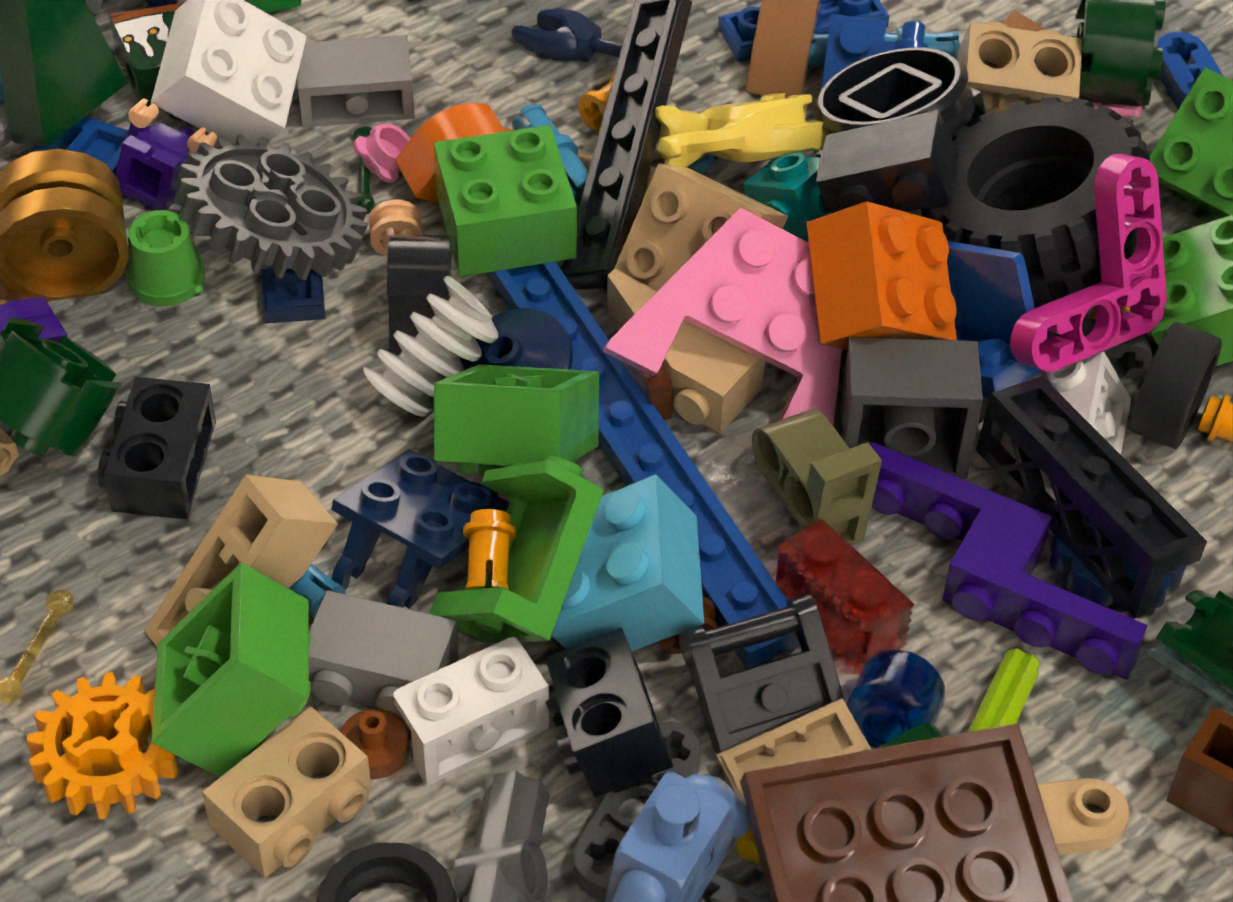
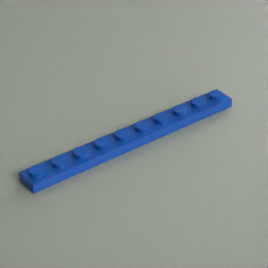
M550 262L486 273L509 310L520 308L537 309L550 314L561 323L572 343L573 360L571 370L599 371V446L624 484L629 486L656 474L697 516L702 596L713 602L717 625L721 627L786 607L787 598L653 404L649 403L622 361L602 352L609 339L557 263ZM792 633L735 652L747 669L800 646L798 637Z

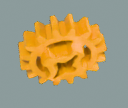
M106 672L102 685L93 688L85 677L78 678L77 694L70 697L66 693L56 690L52 693L56 710L54 712L36 711L34 718L38 732L28 734L26 740L31 754L29 762L36 783H43L47 799L51 803L65 797L70 814L77 816L89 803L95 804L99 819H106L111 804L121 802L123 808L129 814L136 812L135 796L143 792L148 797L158 799L161 796L158 777L176 778L178 775L175 759L177 755L151 742L145 754L140 751L148 743L147 735L152 732L155 689L145 694L140 676L134 675L125 687L117 686L113 672ZM63 747L65 753L62 756H60Z

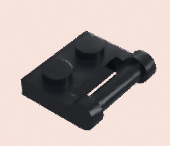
M808 593L788 599L784 608L705 631L701 626H697L679 633L680 649L684 661L691 672L714 751L730 749L837 700L843 699L845 702L817 605ZM792 633L798 637L802 652L721 677L719 675L714 657Z

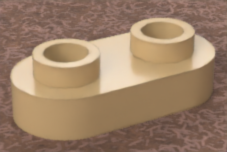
M1095 778L1037 784L1059 855L1108 849L1122 838L1129 819V806L1124 795L1112 784ZM1095 804L1101 807L1104 812H1091L1084 805Z

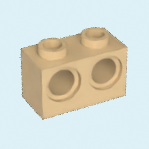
M970 22L958 49L957 60L967 69V84L971 88L981 91L986 113L994 110L995 114L1009 110V104L1026 101L1027 105L1041 103L1042 98L1058 97L1062 102L1071 103L1073 98L1079 99L1082 38L1063 36L1061 33L1053 30L1036 32L1009 28L999 22ZM982 61L993 63L998 68H991ZM1038 69L1049 72L1053 77L1042 74Z
M310 706L202 791L209 827L266 879L281 865L292 867L302 861L314 846L316 837L336 820L340 823H345L354 818L363 809L368 800L369 793L372 791L368 756ZM318 773L330 774L329 776L320 779L309 778L310 776ZM264 816L277 817L266 823L254 822Z

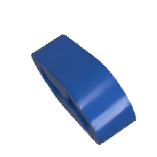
M1171 32L1159 39L1157 47L1163 48L1160 79L1178 109L1204 67L1224 76L1200 38L1185 32ZM1184 60H1189L1188 65L1185 64Z

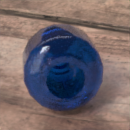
M898 649L880 651L866 661L847 699V707L868 744L877 748L920 724L929 722L935 724L945 702V684L939 671L925 658L913 652Z

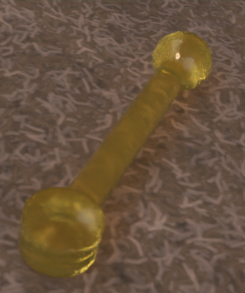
M56 590L48 596L47 606L49 612L11 674L0 679V701L12 703L21 697L23 690L21 682L61 616L70 613L74 608L73 595L69 591Z

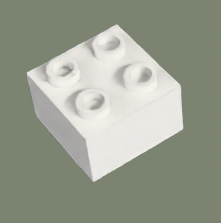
M187 0L175 10L151 103L156 104L159 108L197 128H207V133L213 131L217 137L226 139L233 146L238 135H243L251 145H258L260 137H265L268 141L285 129L307 36L244 0Z

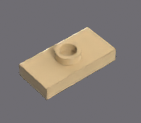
M840 699L716 754L719 767L729 786L744 800L740 784L744 772L871 750L844 700Z

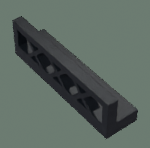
M1043 377L991 393L976 446L977 453L1029 507L1052 516L1049 529L1134 618L1150 613L1164 574L1200 561L1207 540ZM1004 432L1011 439L1016 459L1001 444ZM1040 469L1050 479L1055 500L1045 489ZM1080 510L1091 522L1096 543L1085 531ZM1121 553L1139 570L1136 583L1127 576Z

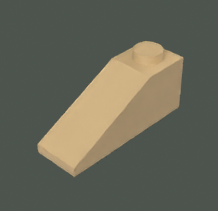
M614 269L608 274L607 314L619 331L657 291ZM685 320L682 321L661 365L671 379L672 407L675 408L685 421L694 425L702 423L721 433L762 390L765 361Z
M245 475L144 630L158 648V643L241 562L281 585L290 588L305 574L338 523L301 481Z

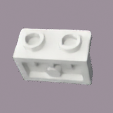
M509 637L394 691V704L411 730L414 766L426 786L549 728V711L545 703L549 700V685L519 640L515 637Z

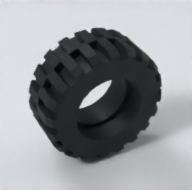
M1058 97L1042 98L1041 103L1027 105L1026 101L1009 104V110L997 114L992 110L978 117L977 124L970 128L964 125L952 137L959 158L951 203L920 209L922 217L942 222L943 232L947 241L1021 253L1025 260L1035 308L1102 282L1094 183L1098 168L1103 161L1113 154H1126L1150 161L1147 145L1141 139L1138 129L1131 122L1104 105L1095 109V105L1088 100L1073 98L1071 103L1062 102ZM1046 203H1051V204L1046 205V206H1043V207H1039V208H1035V209H1029V208L1034 207V206H1037V205L1046 204ZM1135 229L1128 234L1124 243L1126 259L1131 257L1137 246L1138 236Z

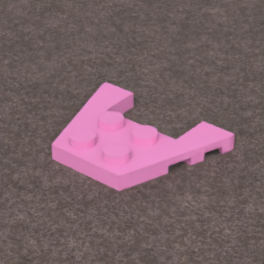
M742 208L606 343L602 351L654 377L658 373L682 321L685 320L797 377L795 386L778 421L815 408L826 416L832 426L834 425L842 348L820 344L809 242Z

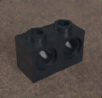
M135 376L128 400L120 401L115 411V440L112 449L103 450L98 466V483L101 488H107L112 512L188 520L216 424L210 384Z
M622 628L545 657L553 685L549 686V700L545 703L556 728L565 725L567 732L556 736L561 756L570 775L583 772L594 798L674 767L642 673Z

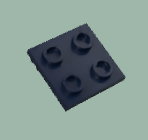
M408 449L333 499L331 510L352 521L343 554L333 570L332 580L346 590L349 586L350 576L357 579L364 572L367 561L381 532L407 545L396 585L390 592L386 604L401 608L405 606L410 609L418 600L419 593L432 566L440 569L469 548V539L463 535V526L470 522L471 513L482 509H495L506 512L509 502L491 493L485 486L471 482L442 467L431 457Z

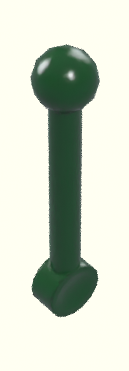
M366 126L357 128L353 134L354 141L359 136L368 137L372 128ZM359 156L358 193L361 197L356 205L366 208V214H369L375 207V201L370 195V170Z

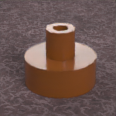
M382 709L360 711L351 716L340 730L345 737L368 756L370 779H381L396 773L408 759L410 751L408 729L404 721L393 712Z

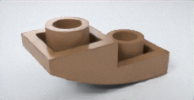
M762 0L745 92L761 95L785 93V99L791 95H803L820 0Z

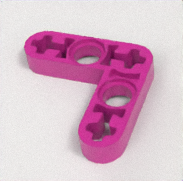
M1113 154L1106 158L1098 168L1095 176L1094 195L1102 282L1032 309L1022 315L1014 325L1010 342L1012 354L1019 363L1046 372L1056 371L1143 335L1154 329L1163 318L1165 312L1163 307L1167 302L1159 183L1156 168L1151 161L1126 154ZM1135 229L1138 236L1137 246L1131 257L1126 259L1124 243L1128 234ZM1094 306L1097 313L1096 323L1091 333L1084 336L1082 323L1085 314ZM1119 306L1130 307V312L1120 310ZM1047 331L1060 334V337L1054 335L1047 337Z

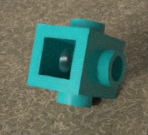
M795 152L773 158L748 179L743 186L747 197L788 216L783 230L805 241H809L806 222L831 212L816 184L821 158L804 156L802 153Z

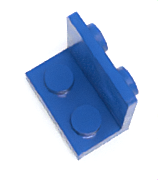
M948 241L949 254L947 266L950 289L957 308L954 319L957 341H978L982 396L990 399L991 393L1023 383L1042 371L1019 363L1014 358L1010 347L1014 325L1022 315L1035 309L1023 255L1018 252Z

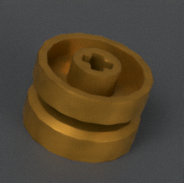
M52 149L31 152L9 162L0 171V279L11 291L27 298L44 296L47 302L92 296L106 291L123 275L129 259V250L124 224L122 194L119 179L105 163L83 152Z

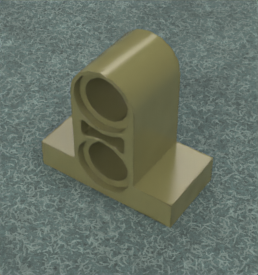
M815 408L755 429L752 434V448L757 465L799 524L795 547L807 564L863 542L882 463L881 458L872 446L866 442L849 448L826 416Z

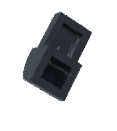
M452 235L389 236L387 297L389 300L390 353L398 356L402 352L393 336L397 330L412 337H416L419 333L410 318L413 312L430 319L435 316L427 300V296L430 293L445 300L451 298L452 295L443 279L445 276L452 278Z

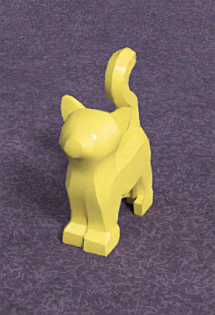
M785 93L763 95L760 101L710 107L700 113L679 110L675 106L665 105L656 107L655 116L661 124L656 149L665 160V165L688 167L705 155L716 156L734 162H754L789 153L820 150L824 147L826 135H829V131L822 126L823 122L816 121L810 123L805 121L806 108L809 103H812L811 94L791 95L786 99Z

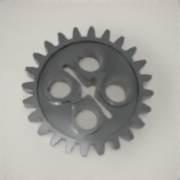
M243 135L237 136L234 146L222 137H217L214 147L204 142L200 143L197 153L188 152L185 163L181 165L174 187L177 190L174 204L182 206L179 215L180 220L194 222L191 230L193 236L211 237L208 245L209 250L215 251L226 248L231 251L229 262L234 264L243 258L251 261L253 272L256 273L264 265L271 266L276 276L282 279L286 269H292L302 280L307 279L310 269L322 277H327L331 267L340 271L343 270L347 259L354 260L368 223L364 222L367 209L356 205L361 195L357 192L345 191L349 181L347 178H331L329 176L332 165L328 163L315 166L310 163L312 153L305 152L300 156L291 154L290 145L285 142L280 146L279 150L271 148L265 137H260L258 145H251Z

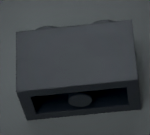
M939 110L826 135L816 184L831 214L866 201L904 212L951 203L959 154Z

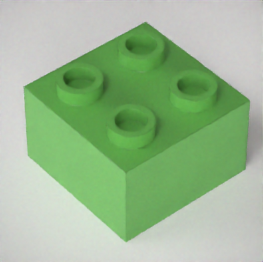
M1204 67L1149 158L1156 168L1160 186L1219 218L1233 215V81Z
M551 125L433 142L436 195L447 235H452V254L459 277L577 258V205Z
M1233 215L1163 237L1167 302L1163 307L1165 311L1163 318L1151 330V334L1158 346L1174 322H1179L1220 338L1222 347L1216 366L1233 361Z
M479 364L434 383V461L456 462L458 472L485 474L486 470L496 469V465L511 466L513 462L544 461L547 456L560 457L577 464L578 458L599 447V371Z
M241 562L158 643L151 743L221 777L240 760L261 746L264 739L286 718H293L299 714L307 703L311 692V683L309 681L311 634L309 633L308 599Z

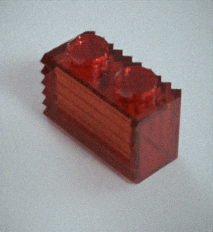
M818 519L779 545L776 584L787 600L806 593L811 595L817 605L829 648L836 649V657L845 658L846 666H854V674L864 675L907 645L905 640L909 635L906 633L909 631L910 627L908 625L912 621L909 617L913 613L911 609L915 604L826 521Z

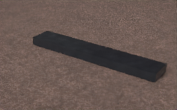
M634 0L577 212V258L565 260L562 268L563 274L574 289L580 290L607 286L608 274L615 268L639 211L661 124L655 116L656 107L667 105L693 3L691 0Z

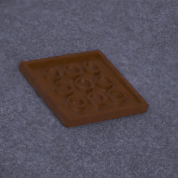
M1019 723L744 772L740 780L770 902H1073Z

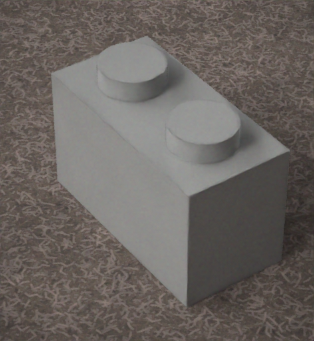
M407 35L305 42L297 75L302 128L415 119L413 81Z
M329 590L326 591L309 630L311 634L309 681L311 683V692L316 698L336 706L345 705L350 701L393 712L403 721H405L394 704V691L457 662L459 657L457 620Z

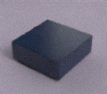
M272 268L262 269L265 324L326 319L322 276L310 269L307 279L302 280L292 269H286L282 279L276 276Z

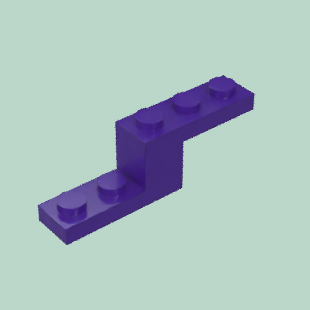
M874 442L871 443L872 448L882 460L872 508L887 515L897 513L921 523L939 538L946 540L956 538L962 541L949 564L942 601L953 605L961 615L975 621L986 619L1014 631L1028 645L1039 648L1049 646L1077 658L1084 668L1093 673L1101 675L1111 673L1128 680L1137 662L1148 625L1031 576L1044 552L1052 516Z

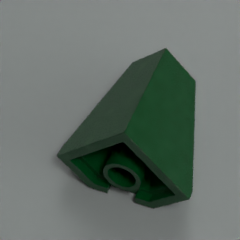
M0 0V72L8 133L14 143L49 146L128 84L85 0Z

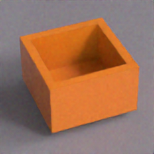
M868 201L806 222L820 344L847 349L849 337L946 339L957 341L954 321L957 308L950 289L947 266L949 246L943 232L942 222Z

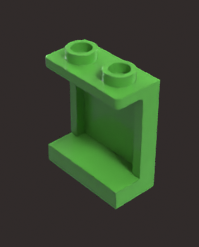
M547 456L544 461L533 463L513 462L509 467L486 470L481 484L508 498L509 506L506 512L511 516L510 524L515 526L517 530L516 538L509 542V590L504 587L489 588L490 573L486 571L485 588L437 592L429 614L457 620L458 632L483 643H498L509 637H515L519 642L549 641L604 489L583 478L584 471L580 466L555 456Z

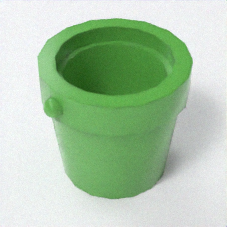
M167 210L151 211L135 219L128 230L129 263L126 273L128 287L133 296L143 303L154 306H174L188 301L196 294H201L205 282V267L202 258L196 250L187 222L180 220L179 214Z

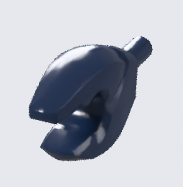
M555 8L540 11L537 14V23L541 28L514 26L512 29V38L516 42L540 56L554 60L578 59L579 61H590L595 52L619 58L623 45L601 39V28L582 13L569 9Z

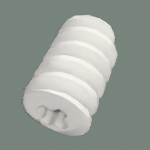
M445 276L443 279L452 295L449 300L431 293L427 296V300L435 313L432 319L416 312L410 315L412 322L419 332L417 336L412 337L398 330L393 334L402 352L398 356L383 349L377 352L386 370L380 374L363 367V372L368 380L389 401L414 415L422 417L427 416L432 411V404L427 395L434 397V383L443 380V376L448 378L465 370L459 357L474 362L482 356V351L475 338L487 343H493L498 338V331L491 320L492 315L473 294L450 276Z

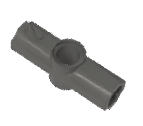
M517 770L494 774L492 785L485 788L474 846L461 849L457 853L454 862V884L460 902H542L545 899L548 876L540 844L550 794L540 779L529 778Z

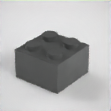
M849 337L838 416L839 435L848 447L853 448L866 442L871 445L874 442L958 478L967 479L983 402L978 341Z

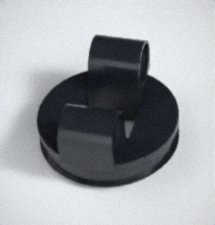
M930 48L896 49L861 59L835 74L824 85L814 105L816 120L823 122L822 126L828 129L829 134L939 110L951 138L964 125L970 128L977 124L978 117L986 114L981 91L971 88L967 84L968 72L966 67L953 56ZM901 98H906V101L886 113L879 112ZM823 149L815 153L816 157L821 158Z

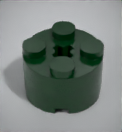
M1079 0L1075 19L1085 20V22H1079L1076 36H1072L1082 38L1079 99L1088 100L1091 103L1148 106L1152 91V81H1159L1162 69L1163 48L1153 46L1155 30L1161 31L1163 26L1166 0Z
M10 318L0 332V421L14 429L10 436L11 439L18 446L33 454L45 456L51 447L66 455L76 456L78 452L83 450L119 391L121 382H112L116 376L115 372L101 359L65 336H62L59 343L39 338L44 326L21 318Z

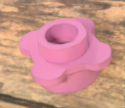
M383 123L375 125L370 130L368 137H357L353 143V148L371 172L387 183H394L399 177L398 173L401 172L395 159L406 146L410 137L399 127Z

